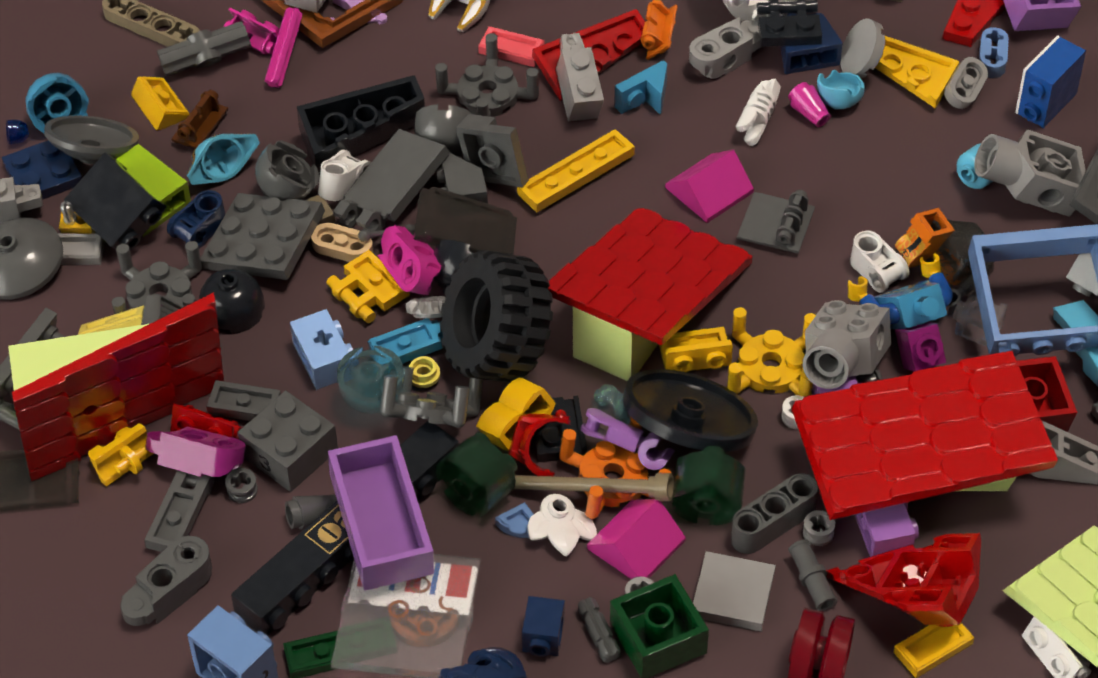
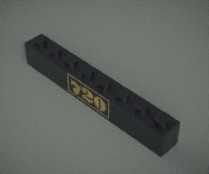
M428 421L400 445L417 500L422 496L428 495L434 489L436 483L446 474L453 473L460 463L459 441L436 424L428 423ZM338 501L332 504L231 593L234 612L257 632L261 631L268 635L273 630L281 628L287 621L288 616L298 607L305 606L312 599L314 593L324 584L332 582L338 575V572L348 562L355 561Z

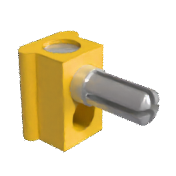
M65 201L61 203L60 208L62 212L59 224L61 233L95 234V230L73 211L70 202L67 201V205Z

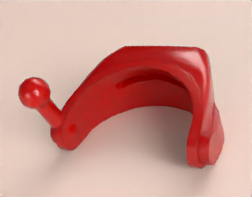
M563 409L557 410L555 415H521L514 431L509 455L524 464L537 476H554L555 472L540 468L531 460L529 455L530 441L535 431L542 425L554 421L570 424V417L567 416Z

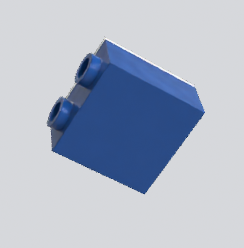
M1057 35L1024 68L1015 113L1044 128L1077 94L1086 50Z

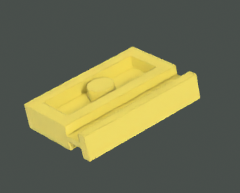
M144 305L82 324L78 335L141 325Z

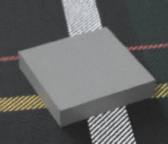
M706 551L693 604L703 620L762 632L776 565Z

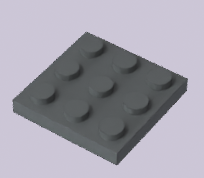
M238 193L201 256L202 269L211 271L239 269L251 276L288 280L325 212L322 202L298 199L280 200L276 197L270 198L262 195Z

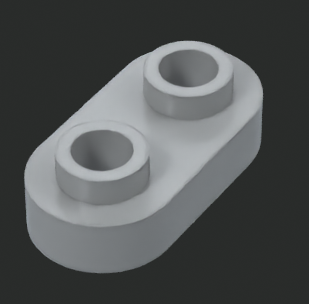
M967 57L957 66L944 89L945 98L952 106L965 109L977 98L988 77V70L984 63L977 58Z

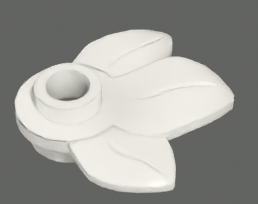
M561 494L546 496L540 505V511L531 516L527 525L530 540L537 541L548 538L553 546L564 556H568L573 551L579 538L591 541L597 535L593 520L588 518L585 512L575 509L571 500ZM554 507H557L562 511H557L554 509Z

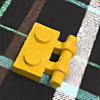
M370 250L344 265L345 278L340 280L336 275H332L326 281L327 286L332 289V295L337 300L344 301L350 306V312L356 318H362L366 323H371L376 318V313L371 309L374 305L377 304L385 312L410 295V292H405L399 287L381 260ZM360 288L364 294L358 297L353 290Z

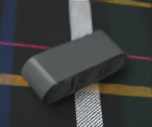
M805 473L795 474L737 511L732 521L731 543L734 549L743 554H752L804 521L805 517L816 509L818 495L816 479Z

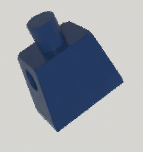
M788 13V14H787V16H794V15H796L795 13ZM822 13L807 14H819L822 44L780 46L785 74L840 65L843 43Z

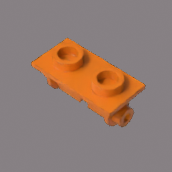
M652 0L648 4L646 14L648 21L644 23L640 39L643 47L648 49L647 60L657 54H663L669 49L676 22L677 5L668 9L661 0Z

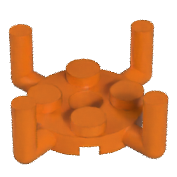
M632 417L630 418L629 425L642 430L643 426ZM572 429L563 431L559 458L562 462L579 468L578 477L608 478L605 473L613 471L621 475V478L618 479L648 480V469L640 462L638 453H633L607 441H600L596 444V447L589 450L583 456L574 452L576 432ZM661 469L658 473L672 472L668 469ZM594 485L589 489V492H584L588 497L585 513L588 518L595 519L599 516L604 506L619 507L620 503L638 500L642 495L651 499L655 498L643 493L603 492L600 486Z

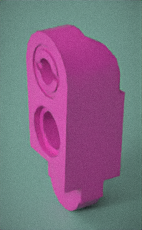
M389 226L382 235L381 247L383 254L378 255L379 259L403 291L429 295L433 277L438 276L441 270V265L434 255V250L421 237L413 236L405 227Z

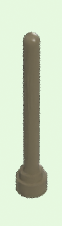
M656 473L655 476H650L648 480L515 475L509 481L513 489L589 492L592 486L597 485L603 489V492L648 494L649 497H654L658 501H672L674 495V477L672 473Z

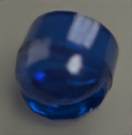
M17 119L6 120L8 144H19L28 138L29 131L25 122Z

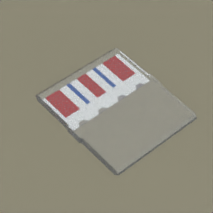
M434 554V574L366 591L363 590L354 559L347 594L344 595L341 604V621L331 668L417 678H439L442 669L462 666L468 631H470L473 622V603L481 559Z

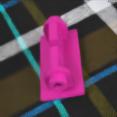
M230 7L228 10L234 17L231 21L228 20L224 27L242 21L248 36H252L250 39L251 48L264 55H272L280 29L271 22L265 21L263 24L257 21L253 14L244 9L239 12Z

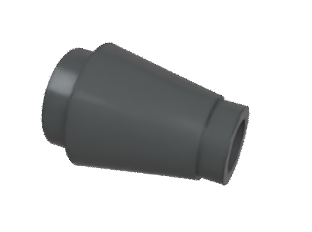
M334 494L293 496L291 501L285 502V514L290 528L303 530L337 501Z

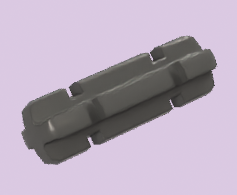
M589 597L578 603V612L582 620L586 621L585 626L595 647L599 648L598 653L602 661L609 663L620 657V647L617 641L612 638L614 635L603 613L599 612L600 607L596 599Z

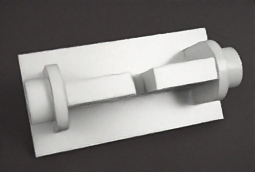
M1033 617L1021 636L1054 678L1088 677L1091 673L1088 660L1084 659L1073 647H1068V643L1037 618Z

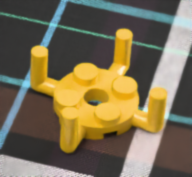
M741 307L736 308L733 312L732 336L742 345V348L739 351L738 363L734 362L729 365L727 388L736 394L750 387L763 393L764 389L775 390V393H784L791 390L795 395L804 397L812 395L813 383L806 377L802 364L805 356L803 350L806 349L805 330L816 315L808 313L804 316L803 334L793 341L783 336L778 330H768L765 334L752 337L745 331L747 311ZM774 360L780 365L777 367L766 366L763 362Z

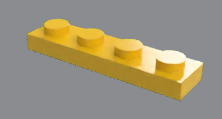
M614 129L528 179L529 181L523 187H517V193L537 213L634 156L635 146Z

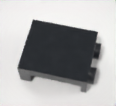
M104 153L66 196L64 201L66 203L67 201L70 202L73 210L111 247L116 249L120 244H127L129 249L132 250L139 244L145 232L160 220L167 206L156 199L126 171L127 168L120 161Z

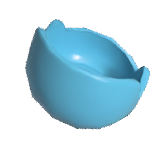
M832 70L827 78H824L822 73L817 78L818 94L823 103L832 109L852 107L864 95V82L859 75L850 72L838 73L836 70Z

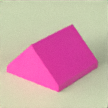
M735 150L712 153L665 183V188L706 223L754 193V188Z
M655 499L631 500L587 544V549L630 579L640 576L650 578L685 542L686 537L661 501Z

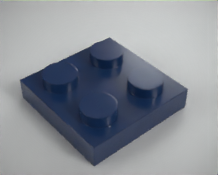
M48 140L2 157L3 165L9 177H13L15 185L39 184L42 200L73 189L82 179L72 157L53 146Z

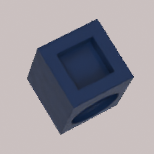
M528 597L522 629L523 652L539 657L547 655L559 656L565 621V600Z

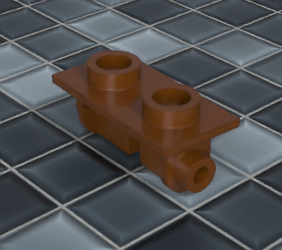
M208 90L202 93L201 100L186 120L178 125V130L171 138V141L196 149L199 144L208 138L228 111V107L219 104V95L216 91Z

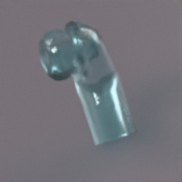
M604 384L600 389L595 390L594 399L596 403H599L600 406L609 404L613 408L615 419L627 424L630 423L631 416L624 407L623 394L610 384Z

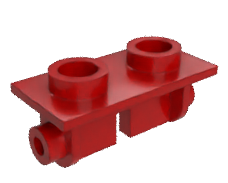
M173 404L170 432H175L188 426L239 439L237 432L243 427L238 426V422L235 420L229 421L220 417L214 418L211 416L212 414L195 409L190 404L186 406Z

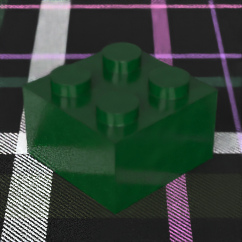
M676 574L610 600V625L641 678H649L707 653L709 629Z

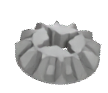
M446 297L414 298L406 303V312L413 314L415 318L443 317L441 307L442 303H445Z

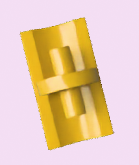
M138 423L132 428L125 427L117 431L115 440L106 446L97 445L88 451L101 483L106 487L128 471L134 474L143 470L141 462L154 454L145 448L147 430L144 425Z

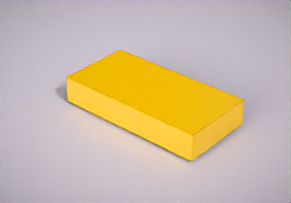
M962 623L952 627L928 625L895 645L893 653L915 678H918L971 646L975 637Z

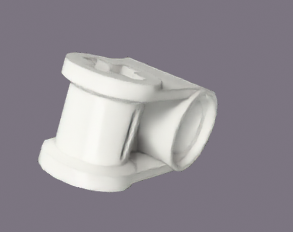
M344 149L340 150L330 159L323 161L319 178V196L328 201L344 199V195L371 162L356 159L351 156L349 151Z
M862 231L855 236L850 258L851 266L868 280L875 291L883 293L888 290L889 285L898 279L904 280L908 278L910 270L907 262L880 235L872 231Z

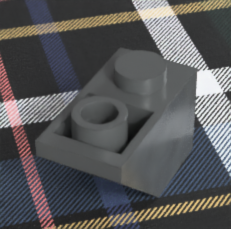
M450 153L435 171L437 183H443L444 187L440 188L442 206H448L451 218L488 213L487 189L482 168Z

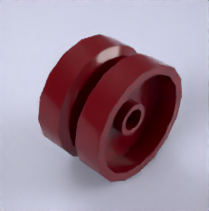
M804 608L798 630L795 631L792 641L788 678H813L815 670L820 671L819 678H844L856 619L837 615L831 622L828 636H823L825 627L823 611Z

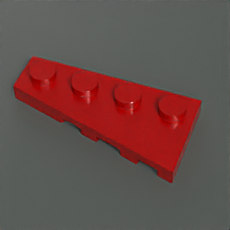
M957 0L944 29L942 40L972 47L981 37L982 32L990 27L996 15L999 16L1005 10L1003 0Z
M634 9L575 33L580 34L585 48H592L599 74L642 44L640 39L645 21L639 11ZM561 38L533 48L532 57L558 99L562 101V93L556 72L560 57Z

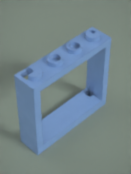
M1098 224L972 236L968 256L989 355L1013 351L1014 356L1024 353L1044 355L1057 350L1077 352L1089 347H1098V325L1000 334L985 262L1091 253L1098 283Z

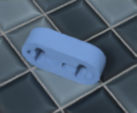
M996 27L985 29L982 32L979 48V60L986 66L989 78L1002 76L1005 73L1008 60V34L1001 28ZM992 41H995L997 46H992ZM990 59H996L995 64H991Z

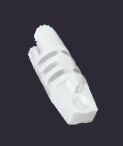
M776 79L761 81L757 85L736 124L738 132L747 130L744 141L749 146L753 147L758 143L776 107L781 89Z

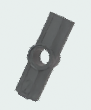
M240 21L215 31L209 29L198 31L188 36L186 41L157 50V54L167 77L195 66L197 68H205L214 65L224 56L251 47L246 28L243 22Z

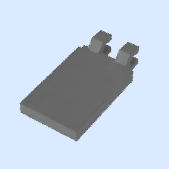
M398 129L344 195L345 199L341 200L334 209V216L341 218L338 223L352 228L357 223L358 226L372 232L380 231L385 226L387 219L395 222L450 154L446 146Z

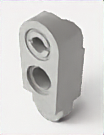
M738 17L697 37L691 42L689 47V63L705 77L714 79L723 74L727 75L750 61L752 53L761 48L758 20H745L741 22V17Z

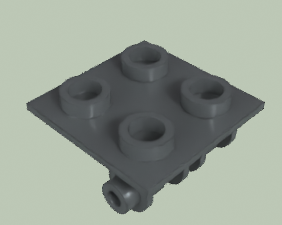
M800 189L791 193L789 200L754 192L737 239L799 254L815 206L808 205L807 193Z

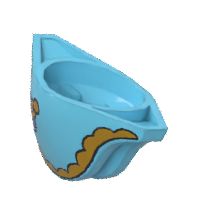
M218 134L204 140L192 154V164L186 174L190 184L222 182L235 176L260 144L257 135Z

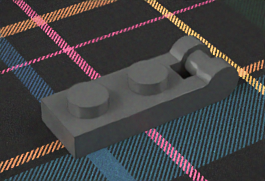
M177 470L144 539L146 548L162 552L173 541L189 535L206 496L213 489L214 477L207 475L199 477Z

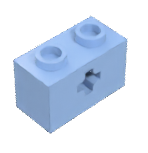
M327 309L290 322L293 345L316 390L353 377L352 363L356 362L354 350L350 343L345 344L342 340L344 334L338 320H332Z

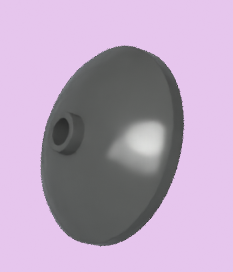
M63 116L48 121L44 128V135L53 146L73 158L80 159L81 162L86 164H95L104 153L109 154L113 158H118L139 142L138 133L130 126L101 117Z
M17 218L0 223V299H17L30 295L45 286L57 273L63 259V244L56 230L48 223L34 218Z

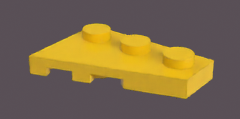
M885 36L884 51L875 68L936 108L944 95L947 83L960 61Z

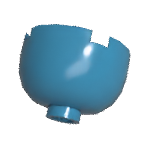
M62 73L46 74L36 79L28 89L25 98L27 114L34 126L43 133L45 124L54 118L88 115L86 111L89 98L81 84L69 75Z

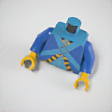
M933 253V262H925L923 257H920L922 276L929 278V280L877 296L867 294L868 280L865 277H858V285L848 280L847 296L850 300L859 302V305L873 303L878 305V307L890 308V329H906L947 315L946 307L949 306L953 299L952 290L944 274L941 273L940 258L936 253Z

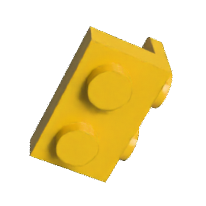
M724 326L677 332L665 344L659 345L664 368L667 370L688 372L708 368L717 369L729 366L732 363L733 345L732 341L727 339Z

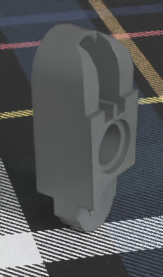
M197 536L180 537L173 541L136 576L137 583L122 596L120 604L122 616L126 623L132 626H141L156 620L158 624L195 595L197 590L207 583L212 573V562L206 542Z

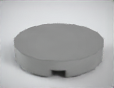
M867 18L860 20L853 26L842 46L840 66L843 72H850L859 75L860 78H864L868 75L865 73L868 69L873 70L877 66L885 46V35L881 34L883 26L880 23Z

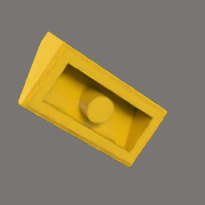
M140 76L137 78L131 96L155 130H162L186 120L189 112L163 77Z

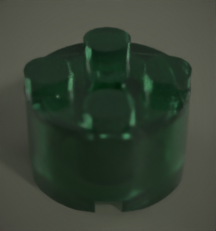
M478 432L474 436L466 438L437 464L436 477L438 482L442 479L444 480L448 488L443 492L457 508L471 516L476 512L481 513V517L485 516L515 488L516 478L514 472L517 470V464L509 454H503L495 447L485 434Z
M708 446L704 451L679 457L676 463L672 506L674 511L683 519L697 523L698 518L710 519L709 525H723L732 522L734 514L742 507L746 468L736 459L725 455V451L717 446Z

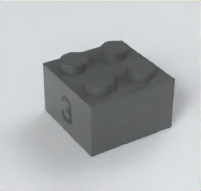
M286 390L237 432L239 440L243 441L246 445L244 459L290 492L328 459L329 450L338 449L335 425Z

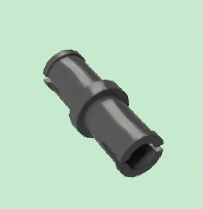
M799 540L793 543L788 551L800 572L798 578L801 584L807 586L818 611L831 609L838 603V599L835 597L826 579L827 571L824 565L818 563L808 540Z

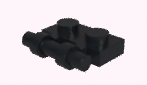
M768 0V2L756 4L757 15H769V17H759L758 20L761 47L822 44L819 14L807 15V13L818 11L817 0L784 2ZM787 13H795V14H796V15H794V16H780V14H787Z

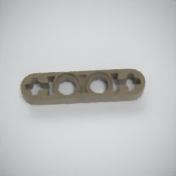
M137 0L102 1L104 16L108 21L167 47L186 41L188 36L200 31L193 24ZM137 16H146V17H147L146 19H144V20H142V21H134V20H133V18H135V17H137ZM161 26H170V27H171V28H170L169 30H167V31H158V30H157V28H159V27H161Z

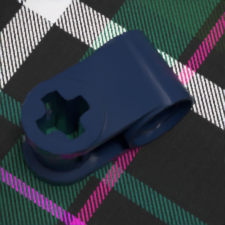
M213 190L199 193L189 204L170 218L167 224L168 235L173 238L178 237L186 243L195 240L200 249L214 235L225 216L221 195Z

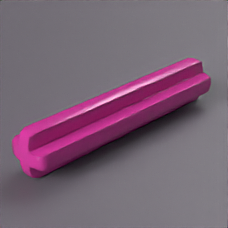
M288 7L285 10L265 77V82L269 87L279 88L282 86L302 19V13L296 7Z

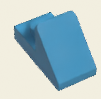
M663 60L615 85L614 107L623 114L647 102L661 114L667 86V63Z

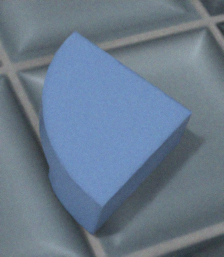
M524 502L495 517V525L508 535L530 538L527 525L529 519L534 514Z

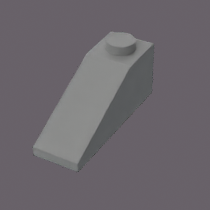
M1042 421L1051 441V446L1057 455L1058 462L1054 468L1029 474L1044 479L1098 485V446Z

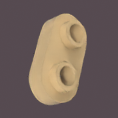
M322 223L317 225L311 236L313 249L325 256L350 262L368 250L373 253L372 238L367 242L360 241L358 238L360 230L334 223Z

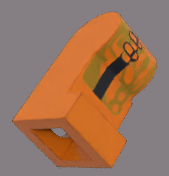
M940 208L916 213L910 221L912 225L906 231L907 233L895 243V248L910 268L920 265V257H923L924 261L930 258L955 231ZM933 220L939 223L940 230L934 231L932 229L931 223Z

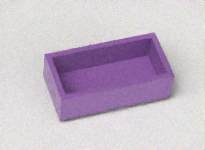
M397 435L329 450L330 478L363 590L366 591L434 574L433 548Z

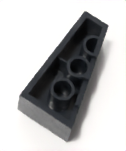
M413 75L297 106L299 130L312 165H316L320 175L323 161L335 156L340 150H347L352 157H355L392 138L398 129L406 131L414 127L416 112L425 107V98L416 76Z

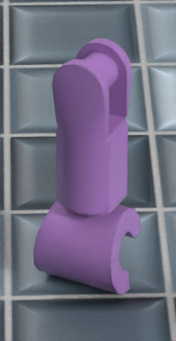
M596 408L587 409V422L582 424L580 429L581 432L588 436L607 441L633 453L639 449L638 456L640 462L647 469L651 470L663 468L675 451L671 448H666L663 451L655 449L654 447L661 441V437L652 432L644 437L643 430L617 420ZM600 423L608 426V430L600 428Z

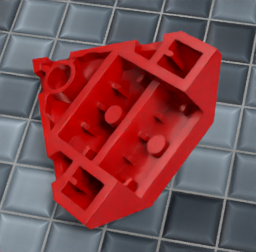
M980 533L944 534L934 537V544L930 546L915 548L911 544L858 560L859 564L853 565L846 570H840L838 567L826 570V577L890 604L925 625H939L941 627L960 625L979 589Z

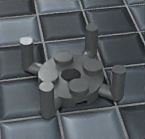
M489 33L485 37L486 65L468 66L458 83H448V69L445 63H438L435 66L437 92L441 95L458 96L461 106L462 104L466 106L468 111L474 115L495 117L503 114L505 108L510 106L511 109L516 104L517 99L535 100L539 96V71L536 68H529L526 71L527 87H518L512 69L507 66L498 67V37L494 33ZM484 89L494 90L492 93L481 92Z
M195 241L186 243L188 265L182 270L159 261L153 263L150 268L139 271L133 266L129 246L127 244L118 245L116 251L121 272L131 280L125 287L129 308L145 306L147 295L158 291L167 292L164 297L183 307L195 302L190 279L202 270L198 243ZM123 297L113 298L112 307L114 314L127 311Z
M401 366L397 404H395L398 377L384 376L380 408L381 415L384 417H401L417 421L419 417L428 419V423L448 424L461 428L465 425L466 417H476L480 412L483 379L470 378L469 387L456 386L454 399H447V394L438 392H427V397L422 398L416 393H411L414 368Z

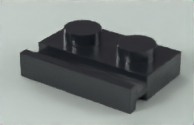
M578 395L573 396V399L564 400L563 397L552 398L556 404L551 415H555L557 410L563 409L567 416L570 417L569 420L571 422L570 424H562L556 421L549 422L535 431L534 440L538 462L560 460L559 453L562 435L566 429H572L576 432L574 452L584 456L587 453L585 434L580 430L583 421Z

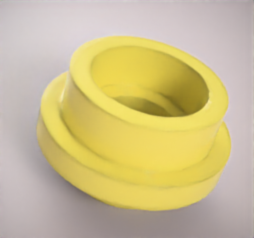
M417 357L409 365V367L414 368L412 385L415 387L428 388L435 385L440 379V368L430 357Z

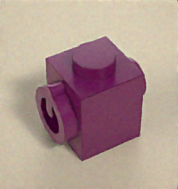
M926 322L910 328L895 330L904 369L916 371L947 363L938 324Z

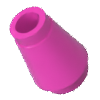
M803 82L794 87L789 93L790 106L815 124L816 127H821L830 120L831 114L813 85Z

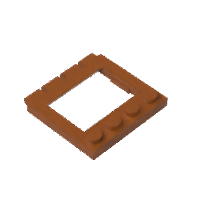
M262 0L282 17H284L285 10L288 7L295 8L294 6L284 4V0ZM364 0L346 10L345 14L334 20L330 17H323L318 12L315 13L298 8L302 13L298 30L321 48H324L371 21L377 15L385 13L401 4L403 0Z

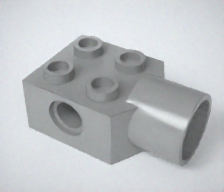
M1028 129L1017 142L995 134L988 135L978 148L974 164L977 176L1006 185L1014 199L1068 217L1075 211L1069 204L1086 172L1081 147Z
M840 300L825 302L805 330L806 354L802 365L806 377L818 387L834 389L844 384L850 376L872 374L891 345L890 308L878 307V305L873 303L852 305ZM829 354L833 355L837 360L831 358Z

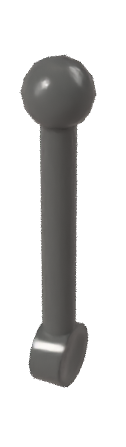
M405 225V228L412 235H416L417 227L415 225ZM363 229L359 232L358 238L362 242H367L370 238L382 237L385 230L369 232Z

